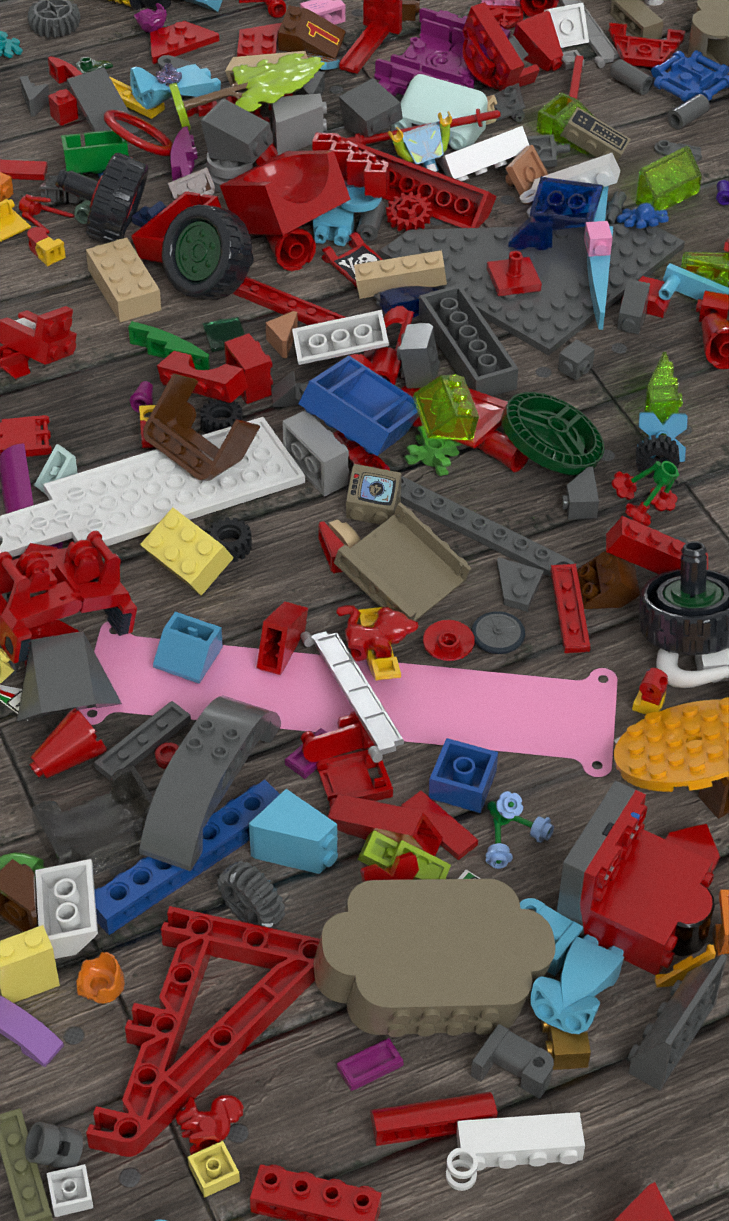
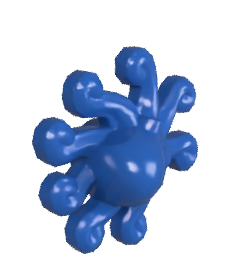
M643 203L633 210L629 208L624 209L622 214L616 217V221L619 223L624 222L625 227H633L636 223V228L640 229L647 228L648 226H657L659 222H667L669 217L666 210L656 211L650 203Z

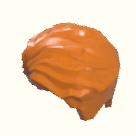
M101 952L97 958L83 961L76 980L78 996L85 997L88 1000L91 999L99 1004L114 1001L122 993L125 986L124 973L115 956L109 952Z

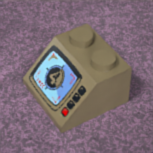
M354 464L346 500V518L381 525L394 515L398 503L401 502V473Z

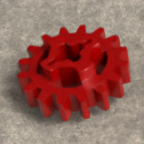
M403 192L400 198L394 196V201H389V207H386L387 222H391L392 228L397 226L399 232L402 229H405V231L410 229L417 230L418 227L424 229L425 223L430 224V218L433 217L431 202H428L427 197L421 198L420 193L413 196V192H410L406 196Z

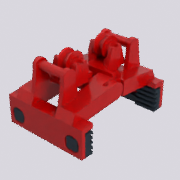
M99 531L89 533L86 540H79L76 543L71 542L68 548L31 551L28 554H21L20 558L15 560L12 559V556L7 551L0 553V646L13 664L28 660V647H30L29 643L31 641L29 638L32 635L29 631L30 628L74 615L79 611L86 613L103 609L109 617L107 621L119 636L133 632L137 606L131 600L129 592L120 582L121 559L107 547ZM12 591L7 602L2 594ZM45 591L43 594L30 598L31 593Z

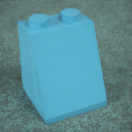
M287 789L249 823L251 856L255 859L320 874L326 867H331L338 857L337 823Z

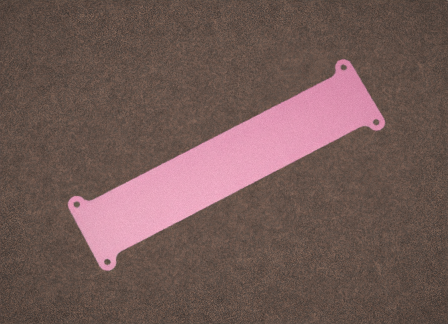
M108 621L101 626L94 652L122 704L79 710L91 725L102 722L109 714L115 712L153 716L169 702L173 701L190 714L191 720H197L214 699L224 695L276 712L281 720L280 729L317 732L320 728L326 732L337 730L339 717L349 715L351 711H354L321 655L293 652L283 673L278 675L257 669L259 649L223 645L215 661L200 684L153 668L160 639L137 637L131 633L121 636L111 634L109 629L112 626ZM367 659L355 661L405 742L444 745L446 738L493 751L571 758L579 761L584 771L593 777L606 776L612 769L617 676L609 669H595L584 680H568L398 663L401 678L375 681L370 672ZM605 675L608 677V682L601 683L598 677ZM89 710H96L97 716L88 717L87 712ZM599 761L603 767L601 769H594L592 763Z

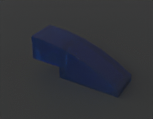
M405 286L380 292V306L385 313L394 307L403 306L408 311L414 312V318L419 316V295L439 289L425 286Z

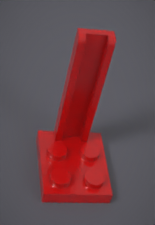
M363 0V25L368 27L341 59L339 69L358 74L389 32L399 35L402 31V0Z

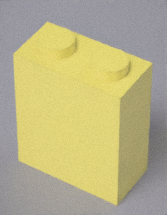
M43 925L0 941V996L15 1003L60 986L53 947Z

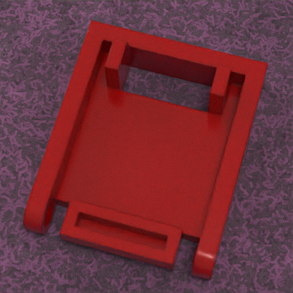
M368 750L329 758L316 763V768L330 807L334 804L338 794L371 801L393 797V787L383 760L377 763L374 762ZM377 767L380 778L374 779L373 786L367 769Z

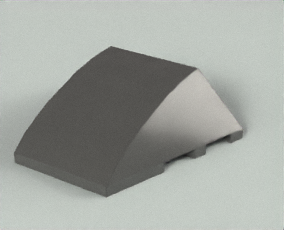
M83 631L31 640L17 722L43 718L46 715L70 712L74 708L81 710L122 704Z

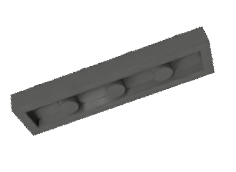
M169 702L94 762L95 769L112 783L116 782L156 750L158 746L191 722L190 714L175 702Z

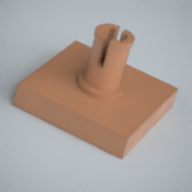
M533 145L526 146L506 167L508 175H506L505 179L509 186L515 185L521 196L525 191L532 188L534 179L548 175Z

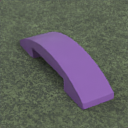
M0 996V1034L21 1046L23 1054L46 1067L64 1046L63 1042L28 1012Z

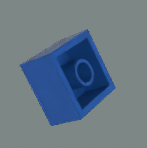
M446 738L429 780V797L432 800L481 813L497 772L498 752Z

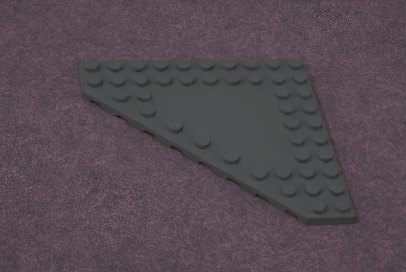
M636 223L633 227H625L624 224H609V226L613 227L605 311L624 296L628 279L638 281L642 276H650L684 249L685 241L657 226L638 229L636 228ZM586 225L407 230L380 250V257L384 260L442 250L447 285L432 288L441 290L461 284L483 318L548 356L596 319L590 293L587 249L584 241ZM511 251H520L523 257H530L542 283L541 291L498 296L486 269L487 262L509 259Z

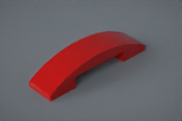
M48 57L49 73L58 84L67 82L69 78L82 75L70 63L56 57Z

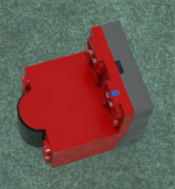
M615 780L563 862L557 912L583 926V931L578 937L583 938L588 934L597 939L599 942L598 946L609 949L612 946L618 947L624 951V961L657 975L660 974L663 967L669 968L674 955L690 956L700 951L706 944L715 909L714 897L710 892L711 890L708 889L714 878V874L710 873L713 861L644 830L645 824H643L648 809L645 805L646 794Z

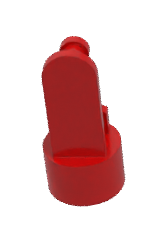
M351 711L349 715L339 717L337 730L317 736L312 731H306L301 735V742L303 743L302 754L310 762H318L360 748L362 750L368 749L375 745L355 711Z

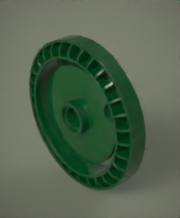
M523 392L513 396L503 410L501 416L502 426L509 440L525 456L545 468L563 474L579 475L587 467H593L594 469L604 454V441L596 426L581 411L559 398L544 393Z

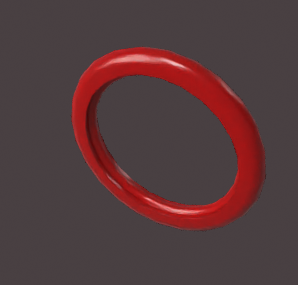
M107 110L104 113V121L108 127L127 142L152 154L171 156L172 141L150 123L119 110ZM116 120L127 122L144 130L163 146L152 144L135 136Z

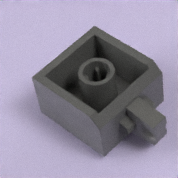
M429 323L407 324L405 333L401 335V345L397 347V358L402 361L401 377L405 380L407 388H430L435 385L440 361L437 354L434 328Z

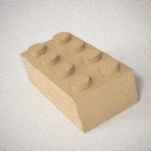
M128 238L86 249L88 270L119 322L161 310L160 289Z

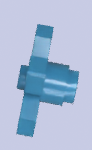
M640 412L638 426L649 435L647 438L650 440L651 435H655V438H658L662 433L671 437V441L675 440L679 447L680 462L685 461L686 447L675 437L687 429L688 416L685 413H672L664 423H661L654 412Z

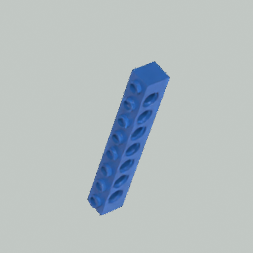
M263 780L259 784L251 786L238 798L228 801L223 808L213 813L203 828V852L191 871L151 857H145L140 859L135 866L126 872L116 875L111 882L102 888L95 889L97 923L108 935L112 934L250 841L249 823L280 794L266 780Z

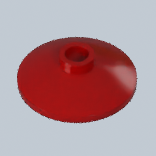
M455 620L435 622L426 629L423 636V644L426 651L431 656L444 661H455L466 657L472 651L475 641L471 629Z

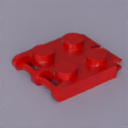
M41 415L2 419V423H0V455L7 448L23 443L26 457L51 454L52 447L49 445L51 433L48 430L49 416Z

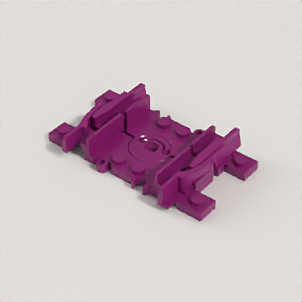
M422 7L419 11V22H421L419 38L412 37L408 49L400 56L392 54L390 62L378 58L375 61L374 78L380 80L379 84L394 97L397 93L404 95L411 80L418 74L474 89L476 78L468 70L462 54L465 40L462 30L467 16L458 18V15L449 11L440 10L437 12ZM502 28L503 32L509 39L511 31ZM479 42L481 50L488 58L486 48Z

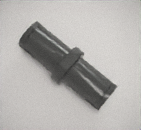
M615 191L611 201L607 203L605 221H608V224H614L616 217L622 213V206L627 198L626 194L622 191L620 193Z

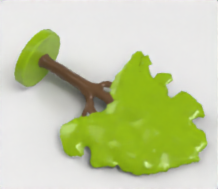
M294 53L280 57L276 64L268 63L267 59H263L256 64L257 67H249L248 65L235 66L232 71L234 72V81L236 83L228 88L186 101L182 100L177 83L169 84L182 128L187 126L188 131H191L187 110L225 97L234 96L238 99L235 105L248 112L255 111L261 106L258 103H275L285 94L301 89L314 78V75L325 62H321L320 57L300 59L305 54ZM248 89V90H247L246 92H244V93L238 92V91H240V90Z

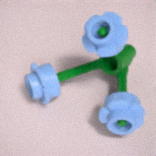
M504 792L500 795L497 802L491 801L487 806L491 816L494 818L495 844L488 847L485 860L493 868H504L513 859L509 847L501 844L502 825H506L510 821H516L530 827V836L540 843L544 840L548 841L554 830V825L550 823L551 819L549 817L542 818L539 816L534 822L520 817L523 805H521L522 798L517 793Z

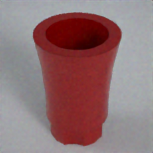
M497 430L493 431L477 446L478 449L503 463L513 472L520 471L529 459L514 446L506 434Z

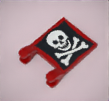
M357 232L349 235V238L352 240L348 242L349 246L353 249L337 257L334 250L327 246L322 249V252L325 253L322 255V260L333 265L357 287L354 265L383 259L364 243Z

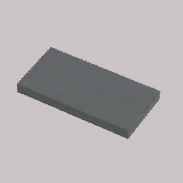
M104 67L67 79V85L76 98L93 132L112 130L104 121V113L107 110H119L129 113ZM116 120L122 127H124L126 130H128L135 136L139 135L140 131L138 127L124 121Z

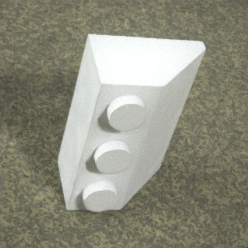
M91 859L35 870L38 925L44 926L53 947L55 959L78 954L98 934Z

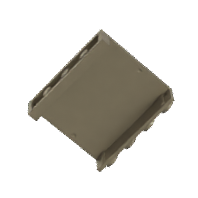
M401 502L398 503L392 517L353 547L349 548L346 544L338 550L334 564L380 607H389L393 611L402 612L414 621L420 619L463 584L471 570V567L463 558L452 551L445 541L438 538L428 525L423 524L414 515L412 510L406 508Z

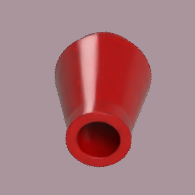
M264 0L272 17L280 18L286 13V3L283 0Z

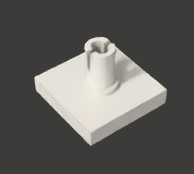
M583 2L544 10V12L548 10L551 14L561 48L589 42Z

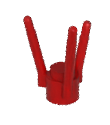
M26 194L19 202V210L23 212L22 217L30 220L37 227L44 228L46 234H49L50 231L32 217L38 215L41 210L74 218V214L39 203L51 202L50 198Z

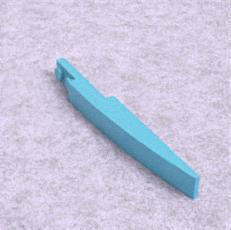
M608 186L595 190V196L590 197L589 205L596 204L595 210L593 209V213H588L587 222L605 221ZM609 226L611 234L613 235V227ZM587 253L588 278L598 329L603 330L610 255L589 257Z

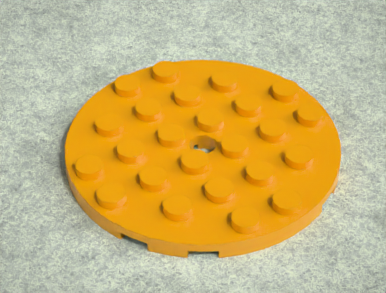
M729 697L690 702L659 712H651L645 715V718L638 723L629 726L627 731L618 740L614 749L616 768L621 772L622 778L634 786L662 792H672L674 787L688 786L689 791L712 787L711 781L727 777L729 780Z

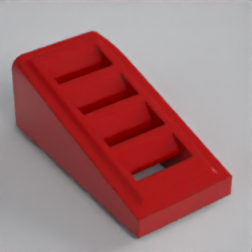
M324 521L319 522L318 540L330 570L333 574L343 572L334 564L338 550L344 544Z

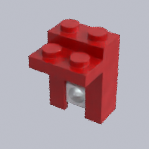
M65 306L39 316L26 310L18 313V318H20L14 321L8 317L0 319V343L45 365L73 355L76 349L75 342L77 333L70 331L73 309Z

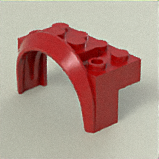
M483 2L470 8L462 30L465 38L462 54L468 70L477 80L489 87L499 89V91L519 83L520 87L534 83L540 70L539 67L535 64L524 68V63L498 24L499 17L504 15L501 7L490 10L486 3ZM479 42L484 45V47L487 50L488 57L490 59H493L494 63L485 56V54L480 48Z

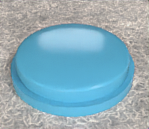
M350 185L347 186V190L351 200L340 206L351 212H366L378 207L382 197L373 198L372 196H365V187L358 188Z

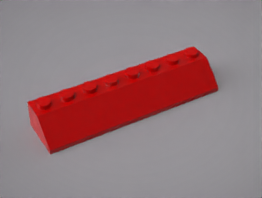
M342 137V140H343L344 142L349 140V139H346V138ZM349 140L358 145L360 151L367 150L376 155V160L379 162L384 160L389 163L390 187L387 196L382 198L394 201V196L400 198L403 192L406 196L410 192H413V196L420 193L421 198L427 197L428 202H431L434 218L460 228H479L489 217L497 196L489 191ZM343 177L344 181L347 183V177Z

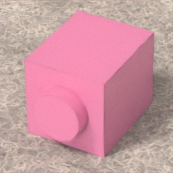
M608 221L586 222L584 241L589 257L611 254L612 234Z

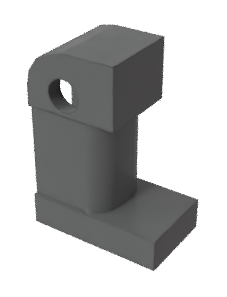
M498 1024L472 1061L471 1077L482 1082L493 1064H496L520 1078V1088L539 1099L552 1080L554 1061L551 1054L514 1034Z

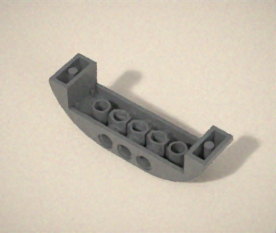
M224 695L214 699L204 709L173 755L159 782L145 821L139 849L140 854L188 871L192 870L203 852V828L258 741L271 743L280 729L281 720L276 712Z

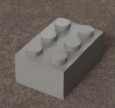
M306 410L283 420V446L302 470L305 478L324 497L347 486L349 474V451L347 447L341 444L334 437L333 433L320 423L317 417L309 414Z

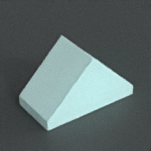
M56 444L34 486L45 493V483L77 474L76 457L61 445Z

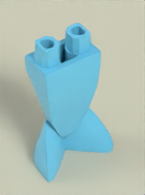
M196 64L175 69L160 79L140 67H133L130 70L132 94L148 110L157 107L172 97L169 84L177 83L181 95L193 97L219 91L221 88V81L218 78L211 79L210 71L207 68L200 69Z
M339 205L313 220V238H315V243L323 244L326 240H331L338 246H345L347 242L352 240L349 238V235L353 233L354 212L347 211Z
M588 934L583 938L577 936L566 956L560 981L541 976L533 983L531 1006L536 1016L545 1023L571 1034H580L588 1030L594 1021L600 1005V1001L594 996L604 989L614 986L619 978L624 960V951L615 946L609 947V949L598 946L599 942L597 939Z

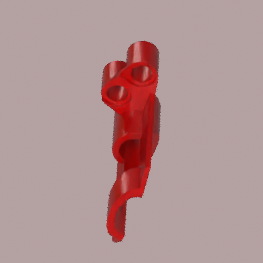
M397 306L389 310L383 317L385 328L393 323L402 325L395 350L389 347H381L364 351L363 355L352 354L349 356L395 385L401 360L397 358V347L401 345V335L405 333L407 324H411L414 312L408 311L403 306Z

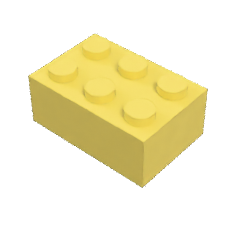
M173 507L140 544L152 558L201 596L233 560V556L222 544Z

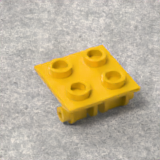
M4 199L0 202V242L31 228L12 209L15 207L12 199Z

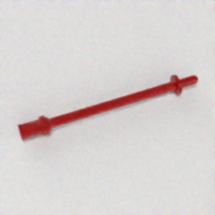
M478 108L474 115L452 119L450 128L477 123L479 127H483L482 121L497 119L501 113L498 110L481 113ZM428 124L404 128L400 130L404 133ZM397 130L391 131L393 136L397 134ZM388 132L374 134L370 137L358 133L353 137L346 138L363 145L392 140Z

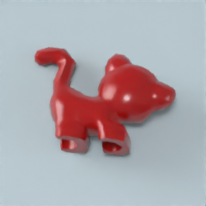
M344 605L336 610L338 616L350 615L345 630V638L348 648H351V655L355 661L366 660L368 650H374L376 659L391 657L392 649L390 644L399 643L407 634L416 631L418 628V622L409 619L402 612L393 611L389 607L379 609L373 627L357 624L361 613L354 605Z

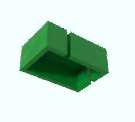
M113 130L84 133L85 147H81L80 133L61 135L66 171H74L79 174L84 172L102 173L115 153L129 156L127 141Z

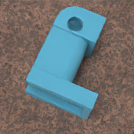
M534 898L524 899L520 902V908L534 909L536 913L548 921L552 928L556 949L547 972L556 976L565 963L573 941L583 931V926L575 921H571Z

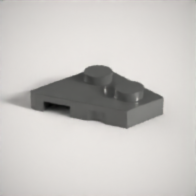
M498 557L497 570H499L503 604L528 612L543 579L544 570Z

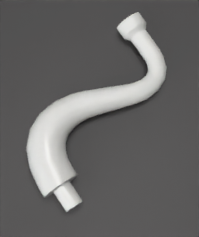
M663 649L658 651L656 668L667 674L668 685L672 687L691 688L729 678V666L686 671L680 669L677 665L679 654Z

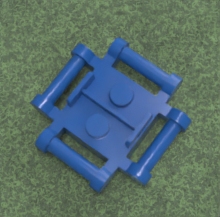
M678 50L672 54L670 59L651 69L652 76L656 78L654 87L663 89L681 98L683 102L697 94L704 95L710 101L716 93L723 88L729 87V75H727L729 73V66L725 64L720 65L703 56L697 50L692 53L690 58L685 57L684 53Z

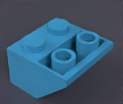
M174 612L163 629L153 668L200 684L223 648L222 628Z

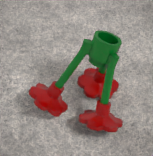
M656 461L652 467L635 477L630 476L628 473L623 474L620 471L614 474L615 479L612 480V486L616 489L617 495L620 498L631 500L634 498V492L637 490V481L654 472L653 479L657 485L651 489L650 495L645 502H641L639 506L631 503L626 505L625 512L628 516L632 517L633 521H637L645 526L651 524V516L646 513L650 508L649 504L654 505L658 511H672L675 509L678 497L671 493L670 489L679 473L677 467L669 461H663L662 463Z

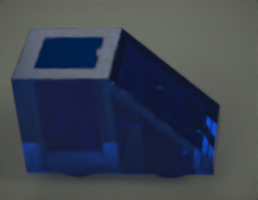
M531 215L510 235L508 247H514L517 250H523L527 247H535L537 250L552 248L554 215Z

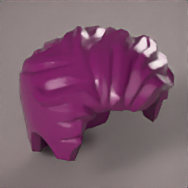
M156 4V11L145 9L134 14V18L143 31L150 33L163 27L167 19V13L161 4Z

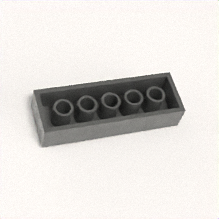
M461 284L419 295V317L423 323H429L433 326L436 343L461 381L465 383V387L490 396L517 389L518 367Z

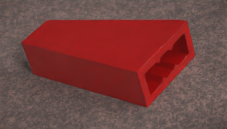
M341 794L337 795L334 804H332L329 810L328 818L337 823L338 831L365 840L375 830L398 843L403 840L436 856L443 839L442 835L423 811Z

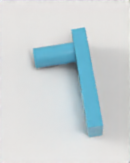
M670 263L666 268L663 278L665 283L658 292L659 297L663 300H669L675 291L698 300L703 299L705 291L729 295V288Z

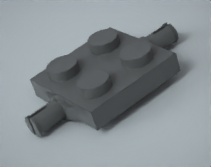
M554 134L526 137L529 146H534L545 168L557 166L558 153H570V144L557 145L554 141Z

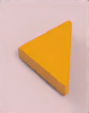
M707 945L706 952L694 959L691 955L673 966L674 970L670 973L655 975L656 988L674 986L678 979L683 981L689 971L714 959L716 955L714 945Z

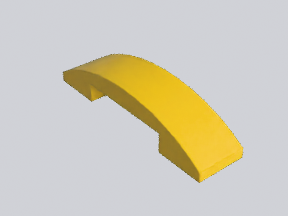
M383 607L358 610L361 613L359 624L365 627H373L378 611ZM368 650L366 659L375 681L401 678L397 657H394L393 651L391 657L376 659L374 650Z

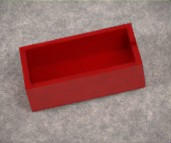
M185 191L131 236L140 259L162 262L164 237L173 219L181 211L194 205H209L221 208L218 196L200 195V193Z

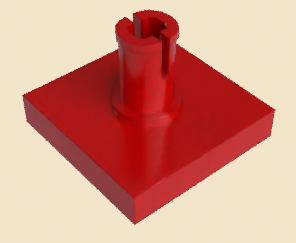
M511 251L509 259L487 262L486 269L498 296L541 291L542 283L530 257H523L520 251Z

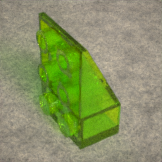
M560 92L538 111L536 132L542 135L554 134L555 141L562 144H570L571 148L588 155L589 152L562 137L561 134L577 107L592 116L594 115L578 99Z
M667 352L662 353L647 385L644 412H654L661 423H664L672 413H679V407H682L683 404L682 394L677 391V377H673V362L669 361Z

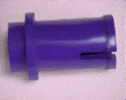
M721 180L716 185L718 190L716 199L721 205H728L729 182Z

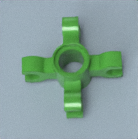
M427 425L419 426L418 430L421 435H416L415 438L418 444L422 446H408L407 450L410 455H405L404 458L408 464H415L421 460L427 466H435L439 476L448 475L449 472L446 467L451 466V461L444 455H458L459 451L456 446H461L462 444L450 439L445 441L439 435H431V430Z

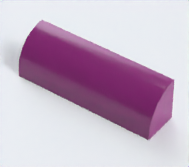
M24 443L13 445L4 450L0 455V481L5 514L34 505Z

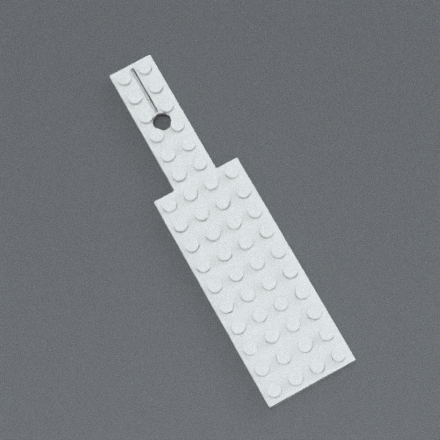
M264 417L247 421L258 424L260 429L243 459L210 481L196 479L156 449L45 483L44 492L50 501L0 516V541H3L0 545V553L7 551L12 557L23 554L30 543L49 546L71 538L76 543L79 540H86L88 534L92 531H99L104 543L110 546L150 533L172 507L191 520L305 483V475ZM231 427L202 436L220 449Z

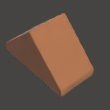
M295 311L266 322V340L282 358L288 357L294 341L292 329L298 328V317Z

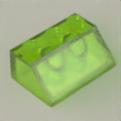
M685 146L640 169L636 204L638 206L643 203H650L656 211L666 210L700 191L702 174L690 147Z
M456 374L440 375L414 393L413 399L427 438L473 440L479 415L464 376Z

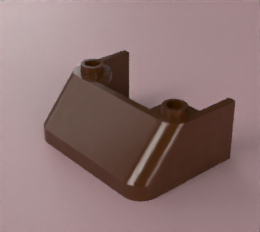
M173 373L144 426V438L196 479L210 481L243 459L260 426L236 419L219 449L191 428L196 419V411L187 401L198 381Z

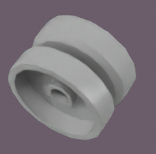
M207 153V168L215 185L214 190L222 193L219 185L253 169V163L209 158V153Z

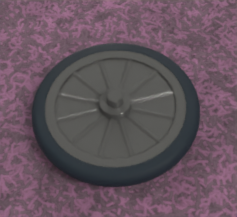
M494 611L485 613L475 620L471 629L474 634L475 644L482 650L493 654L510 653L519 648L525 639V628L521 621L514 615L506 612Z

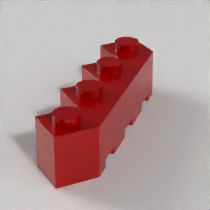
M315 133L312 140V151L333 150L342 176L347 177V185H354V187L358 188L365 187V196H372L373 198L387 196L390 187L388 162L384 160L379 162L376 160V155L367 150L360 151L359 146L349 140L344 142L341 135L337 133Z

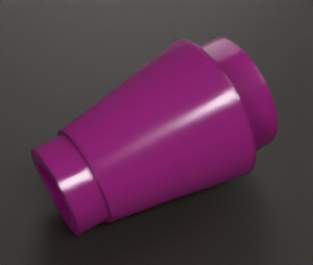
M141 382L130 397V404L134 411L140 413L139 406L153 405V386L150 382Z

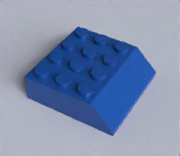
M347 356L310 380L298 403L305 408L306 412L316 415L327 426L337 429L348 440L357 442L363 446L366 452L376 456L402 438L426 407L351 356Z

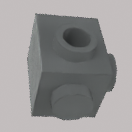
M576 339L559 353L558 370L577 380L583 374H587L593 367L595 349Z

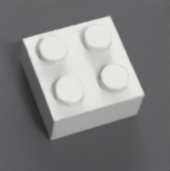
M85 1164L47 1173L55 1217L94 1208Z

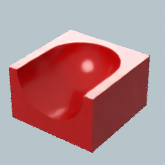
M333 150L286 151L219 185L228 210L239 216L246 225L249 234L284 235L351 200Z

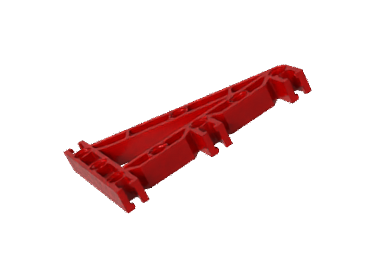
M169 906L167 912L168 922H164L161 928L163 946L176 948L159 996L160 1008L138 1003L133 1004V1020L128 1019L125 1026L126 1040L129 1044L141 1046L122 1099L124 1113L96 1106L93 1113L95 1125L89 1124L86 1132L89 1148L125 1157L136 1156L142 1152L176 1118L177 1113L187 1104L190 1097L195 1099L315 981L314 958L310 959L307 957H315L320 939ZM211 956L271 969L174 1063ZM165 1029L171 1030V1031L166 1032V1033L161 1032L162 1030H165ZM221 1042H227V1043H228L227 1045H223V1046L218 1045V1044L221 1043ZM147 1080L153 1081L151 1084H142ZM101 1128L113 1130V1132L101 1131ZM128 1133H133V1134H135V1135H134L133 1137H131V1138H124V1137H123L124 1135H126V1134H128Z

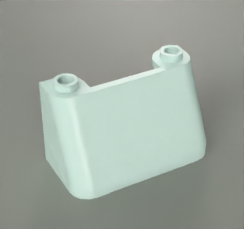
M418 74L411 80L401 100L403 119L392 124L391 131H394L396 127L399 129L412 127V123L424 125L439 121L438 113L440 112L442 119L448 116V111L452 119L474 115L478 108L481 113L487 112V97L479 90ZM482 121L483 127H479L477 123L450 128L449 145L456 151L473 145L486 129V121Z

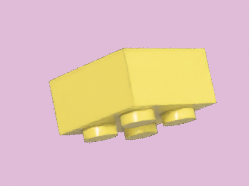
M223 1141L188 1156V1165L204 1198L240 1182L239 1171Z

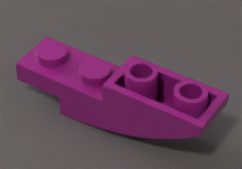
M187 126L179 131L172 145V181L192 174V169L195 168L194 160L198 159L197 149L194 147L193 134L189 135Z

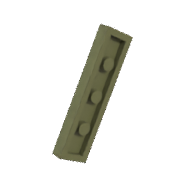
M21 1108L0 1114V1153L19 1221H53L38 1166L26 1159L25 1145L28 1131Z

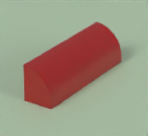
M491 1092L370 1110L376 1146L456 1134L457 1121L497 1118L498 1115Z

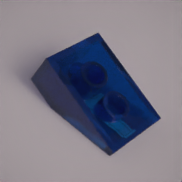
M540 177L529 214L534 227L560 230L585 227L586 222H594L604 188L603 185Z

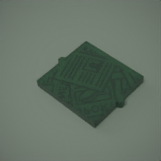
M239 317L202 323L212 352L225 350L224 342L245 335Z

